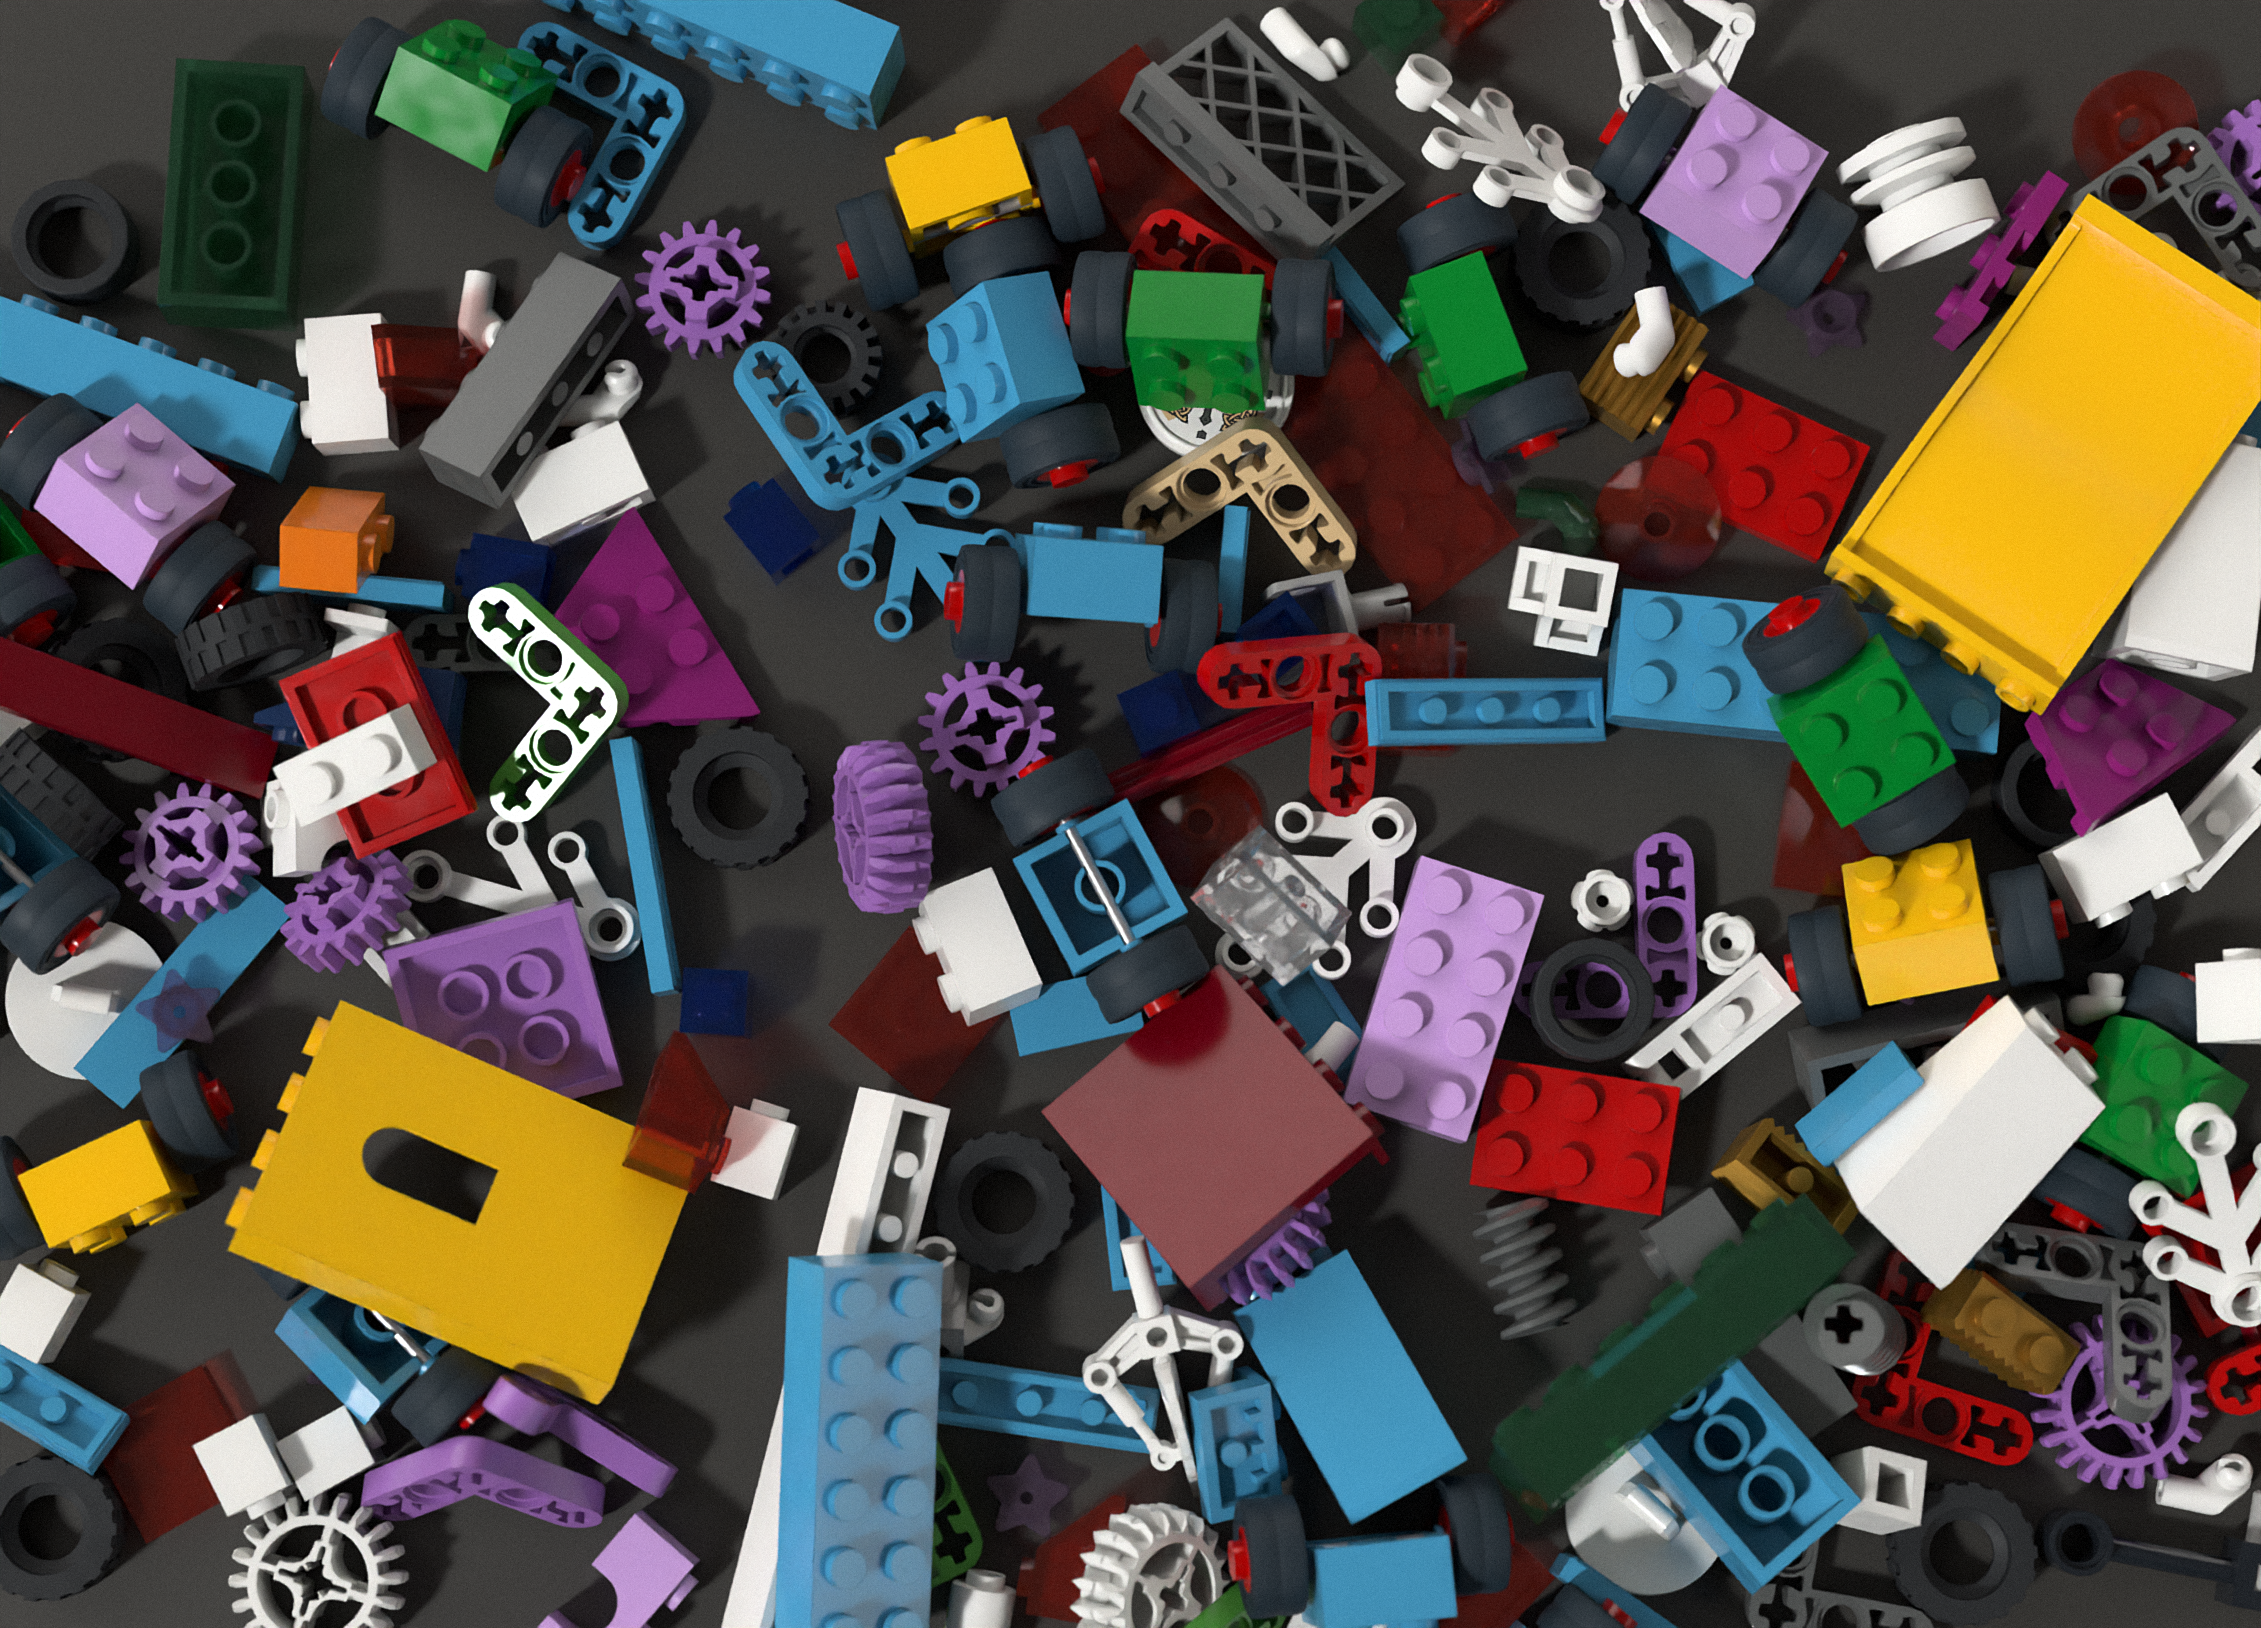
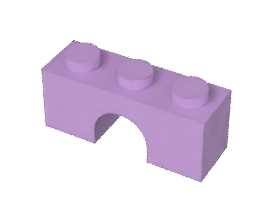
M643 1510L638 1511L631 1517L592 1563L613 1584L618 1599L616 1614L612 1622L604 1628H651L647 1623L663 1604L674 1611L699 1582L690 1572L700 1562V1559ZM555 1610L545 1618L538 1628L581 1627L572 1623L559 1610Z

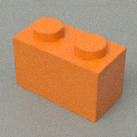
M309 486L280 524L279 587L357 594L370 573H377L380 558L384 553H390L393 546L394 517L393 515L385 514V493Z

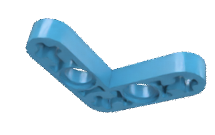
M551 22L536 23L527 28L521 35L518 49L537 56L533 51L537 45L547 48L553 40L557 41L556 47L560 55L576 66L572 82L567 83L565 81L570 77L566 66L554 60L545 62L543 68L559 75L554 92L614 122L611 131L589 168L581 188L572 199L568 210V223L580 243L594 250L609 249L617 245L625 236L684 129L687 120L686 105L679 90L661 77L558 24ZM579 53L585 54L577 63ZM598 67L612 68L620 75L618 89L608 97L598 98L586 91L585 82L587 76ZM664 97L667 98V106L672 116L669 120L663 117H658L655 120L649 135L652 141L659 143L655 148H652L640 136L627 132L630 127H633L641 135L649 119L646 110L643 108L644 104L649 102L656 105ZM633 149L640 152L645 158L643 172L633 180L624 181L617 179L610 170L612 158L622 150ZM600 181H603L615 193L629 196L625 203H622L615 195L611 199L606 211L613 222L609 228L598 226L593 233L588 232L589 225L583 214L586 210L597 213L607 198L604 189L597 187Z
M769 341L754 343L745 350L734 370V384L739 395L808 496L818 506L827 510L839 511L856 504L944 455L960 439L957 425L952 421L947 410L946 392L932 391L925 393L847 436L797 361L785 347ZM757 366L762 370L772 368L777 373V376L773 382L768 377L758 380L753 372ZM788 392L793 394L782 401L778 407L773 406L772 403L777 395L782 400ZM793 412L807 415L815 424L816 436L808 440L793 436L785 425V416ZM928 416L933 420L942 417L946 421L947 426L944 430L940 427H934L923 433L917 441L914 432L921 427ZM877 437H887L893 440L901 450V462L886 464L880 461L871 449V440ZM856 460L859 469L854 471L844 486L840 482L830 485L824 477L828 471L833 474H839L848 469Z

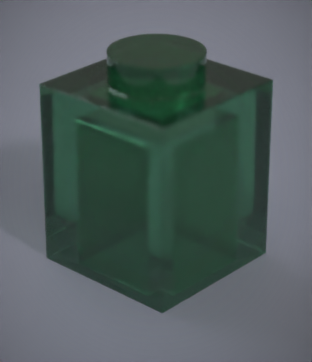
M1364 0L1355 8L1351 30L1391 77L1404 66L1410 55L1420 54L1439 39L1444 15L1431 0Z

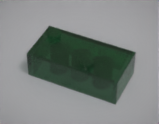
M176 58L157 305L169 325L296 332L314 90L305 66Z

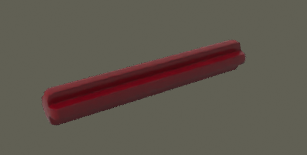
M1303 702L1262 706L1106 774L1114 788L1115 795L1109 802L1087 817L1091 818L1126 798L1132 804L1311 726L1313 722L1312 703Z

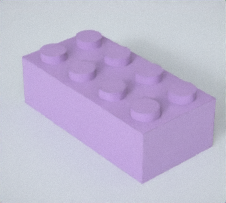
M1422 855L1415 863L1399 913V921L1393 932L1363 1025L1359 1044L1356 1048L1345 1084L1346 1088L1341 1094V1098L1350 1108L1360 1101L1373 1116L1459 1144L1467 1142L1545 895Z

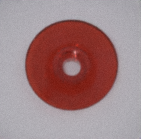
M2130 70L2113 75L2098 84L2086 96L2076 113L2072 127V148L2075 159L2083 173L2091 181H2094L2172 129L2189 127L2199 131L2196 107L2186 90L2175 80L2162 73L2150 70ZM2130 117L2139 119V127L2133 135L2128 137L2120 136L2119 129L2124 120ZM2179 143L2173 145L2170 148L2171 161L2158 171H2155L2153 160H2148L2141 166L2152 175L2158 189L2165 185L2162 179L2164 174L2175 167L2180 166L2184 169L2194 152L2195 146L2184 150ZM2123 178L2112 186L2110 192L2122 195H2137L2147 193V190L2140 180Z
M1669 456L1643 457L1627 463L1617 470L1603 486L1596 503L1594 515L1596 536L1606 557L1611 562L1619 564L1618 569L1631 577L1650 582L1675 580L1690 574L1700 567L1713 552L1720 536L1722 524L1720 501L1708 478L1693 465ZM1653 512H1662L1669 518L1670 526L1663 533H1652L1645 525L1646 517Z
M1222 765L1143 798L1137 812V818L1171 881L1189 888H1210L1232 880L1227 869L1230 852L1241 844H1252L1259 848L1263 834V816L1257 796L1241 776ZM1196 811L1208 813L1212 818V828L1205 834H1196L1191 831L1188 826V818L1192 813ZM1249 853L1237 856L1234 861L1235 869L1241 874L1255 856Z

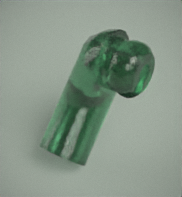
M1518 486L1515 500L1516 518L1552 521L1563 533L1561 542L1565 552L1577 556L1587 555L1592 552L1595 547V537L1600 533L1598 519L1575 494L1565 490Z

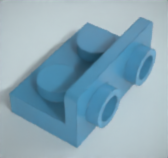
M1249 1366L1234 1369V1382L1187 1393L1202 1516L1211 1524L1233 1519L1235 1505L1239 1500L1282 1495L1281 1482L1286 1481L1288 1477L1286 1458L1276 1439L1274 1421L1279 1420L1281 1416V1406L1277 1391L1271 1382H1268Z

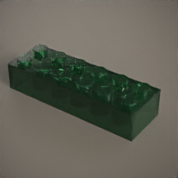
M1805 1193L1801 1194L1789 1205L1781 1197L1774 1200L1751 1220L1752 1226L1741 1235L1744 1240L1743 1243L1737 1246L1731 1238L1724 1241L1700 1262L1702 1267L1691 1276L1695 1280L1694 1283L1686 1287L1680 1279L1675 1281L1649 1304L1651 1308L1642 1316L1645 1323L1637 1329L1629 1320L1622 1324L1599 1344L1600 1350L1592 1357L1595 1363L1585 1371L1578 1362L1575 1363L1547 1387L1549 1391L1541 1398L1545 1403L1542 1407L1533 1412L1525 1404L1496 1428L1498 1433L1490 1440L1495 1448L1487 1462V1466L1537 1526L1812 1301L1816 1294L1832 1285L1840 1277L1857 1253Z

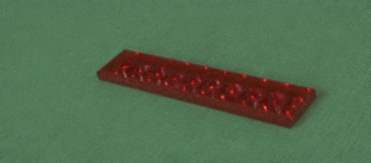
M1137 43L1037 116V124L1045 134L1053 129L1070 125L1078 136L1086 158L1095 157L1106 189V193L1099 195L1102 208L1130 244H1132L1142 224L1151 214L1162 209L1176 208L1191 214L1277 265L1278 261L1119 112L1136 74L1152 63ZM1174 220L1170 226L1166 227L1157 225L1154 234L1161 239L1158 250L1166 254L1171 248H1179L1192 255L1184 263V267L1194 272L1197 256L1211 240L1201 234L1199 245L1194 246L1179 236V230L1182 225L1178 221ZM1226 250L1218 251L1209 259L1207 273L1242 274V264L1239 258L1232 252ZM1255 266L1254 275L1266 274L1264 270ZM1266 288L1267 301L1271 303L1272 290ZM1344 311L1342 338H1334L1333 355L1328 374L1321 377L1304 376L1301 374L1294 376L1295 390L1293 403L1288 417L1280 430L1352 523L1357 533V538L1393 584H1404L1409 595L1404 599L1410 602L1411 608L1418 615L1515 542L1519 535Z

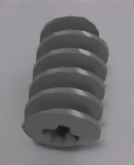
M1533 1197L1474 1213V1215L1487 1216L1488 1221L1472 1232L1473 1238L1494 1241L1495 1245L1479 1257L1480 1263L1501 1266L1502 1270L1486 1282L1487 1288L1507 1291L1509 1295L1493 1307L1494 1314L1515 1317V1322L1500 1332L1502 1340L1519 1338L1569 1324L1571 1322L1562 1321V1317L1577 1307L1574 1298L1555 1296L1556 1291L1570 1282V1277L1567 1273L1548 1271V1267L1563 1256L1561 1248L1541 1245L1543 1240L1556 1231L1554 1223L1534 1220L1537 1214L1549 1206L1548 1199L1544 1197Z
M1844 1283L1827 1287L1812 1299L1806 1308L1803 1320L1805 1340L1813 1353L1826 1363L1845 1372L1865 1377L1882 1374L1897 1363L1905 1349L1907 1334L1903 1318L1893 1305L1862 1286ZM1859 1320L1863 1321V1330L1852 1332L1850 1340L1847 1339V1330L1857 1328Z

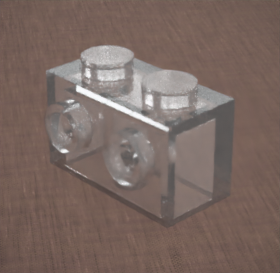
M1260 824L1212 864L1190 897L1213 923L1219 925L1251 956L1258 966L1265 969L1282 986L1287 984L1333 946L1352 914L1345 905Z

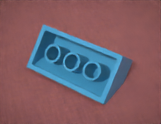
M1686 1298L1588 1379L1580 1392L1582 1398L1751 1595H1754L1862 1502Z

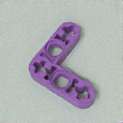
M1662 832L1653 834L1638 846L1633 857L1635 955L1638 956L1650 974L1652 984L1661 980L1662 971L1670 972L1671 981L1676 984H1682L1683 995L1672 998L1671 1007H1663L1661 996L1655 995L1656 1001L1652 1019H1667L1681 1015L1691 1007L1697 993L1693 854L1684 839L1676 834ZM1658 845L1667 846L1669 856L1679 857L1680 866L1673 868L1668 873V891L1680 887L1682 889V899L1662 896L1649 901L1646 900V888L1654 891L1659 889L1658 869L1647 867L1646 863L1647 857L1657 853ZM1657 908L1672 909L1681 918L1682 932L1673 943H1659L1648 932V917ZM1544 961L1529 963L1521 969L1511 1000L1515 1010L1527 1019H1531L1528 1005L1529 997L1522 996L1521 988L1532 982L1534 973L1538 971ZM1593 962L1578 964L1568 970L1576 972L1572 993L1577 1010L1565 1009L1568 996H1554L1553 998L1556 1016L1559 1020L1625 1019L1630 1003L1627 986L1620 975L1606 965ZM1565 973L1556 985H1566L1568 983ZM1594 973H1609L1619 983L1621 990L1619 999L1610 1008L1595 1007L1586 998L1585 984Z
M516 1371L500 1375L483 1402V1406L511 1426L529 1435L549 1431L630 1483L658 1498H662L679 1471L666 1458L553 1387Z
M462 1436L445 1440L366 1473L360 1507L372 1508L373 1518L405 1521L467 1497L477 1495L556 1525L571 1528H588L602 1522L606 1487L595 1479L495 1441L481 1437Z

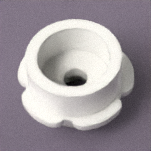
M1604 869L1591 871L1587 874L1586 880L1578 882L1572 890L1571 906L1578 912L1577 920L1584 928L1590 931L1600 932L1603 928H1607L1610 931L1617 930L1624 926L1631 916L1629 907L1634 902L1633 890L1625 879H1619L1612 871ZM1603 895L1607 897L1608 905L1606 907H1599L1596 900L1598 896Z
M1725 912L1712 914L1703 921V930L1696 934L1697 957L1700 960H1705L1707 968L1718 975L1733 974L1737 968H1741L1757 953V945L1754 939L1755 929L1746 918L1740 915L1731 917ZM1726 937L1731 940L1732 946L1730 949L1725 950L1720 946L1722 938Z

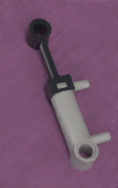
M2261 1490L2253 1492L2246 1539L2224 1536L2221 1556L2114 1536L2108 1524L2101 1517L2074 1507L2055 1508L2048 1511L2038 1522L2035 1530V1545L2038 1547L2040 1558L2050 1567L2074 1576H2090L2100 1572L2110 1561L2217 1582L2214 1596L2215 1601L2261 1612ZM2080 1524L2087 1535L2086 1547L2079 1556L2068 1559L2061 1549L2062 1534L2069 1526Z

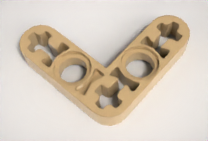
M1247 417L1239 420L1137 485L1129 493L1122 514L1123 527L1125 529L1146 531L1145 543L1161 545L1247 492L1300 563L1311 574L1315 575L1342 569L1343 574H1345L1352 567L1356 557L1357 533L1352 523L1280 428L1271 420L1263 417ZM1245 439H1249L1254 445L1261 444L1262 442L1267 443L1264 459H1260L1255 453L1248 454L1237 461L1235 470L1237 477H1234L1229 463L1240 457ZM1197 468H1205L1213 471L1218 476L1221 486L1212 494L1200 495L1188 487L1185 481L1186 475ZM1294 484L1302 487L1307 492L1310 501L1303 509L1288 511L1276 503L1274 492L1281 486ZM1169 486H1171L1177 500L1164 509L1162 522L1159 524L1152 517L1142 521L1140 514L1143 504L1151 510L1160 508L1169 502L1171 493ZM1319 513L1321 515L1318 517L1317 530L1329 543L1337 539L1340 540L1338 555L1334 556L1328 549L1322 550L1319 553L1316 551L1318 535L1310 523Z

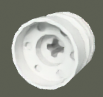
M1946 117L1893 131L1875 140L1864 150L1856 153L1837 168L1836 174L1841 186L1845 189L1861 187L1848 198L1847 201L1850 208L1855 212L1878 208L1883 210L1882 214L1870 221L1860 231L1875 270L1878 272L1896 270L1935 257L1978 237L2001 220L1987 182L1983 178L1961 180L1955 182L1953 179L1954 176L1965 170L1976 159L1974 150L1970 146L1953 148L1967 135L1959 117Z

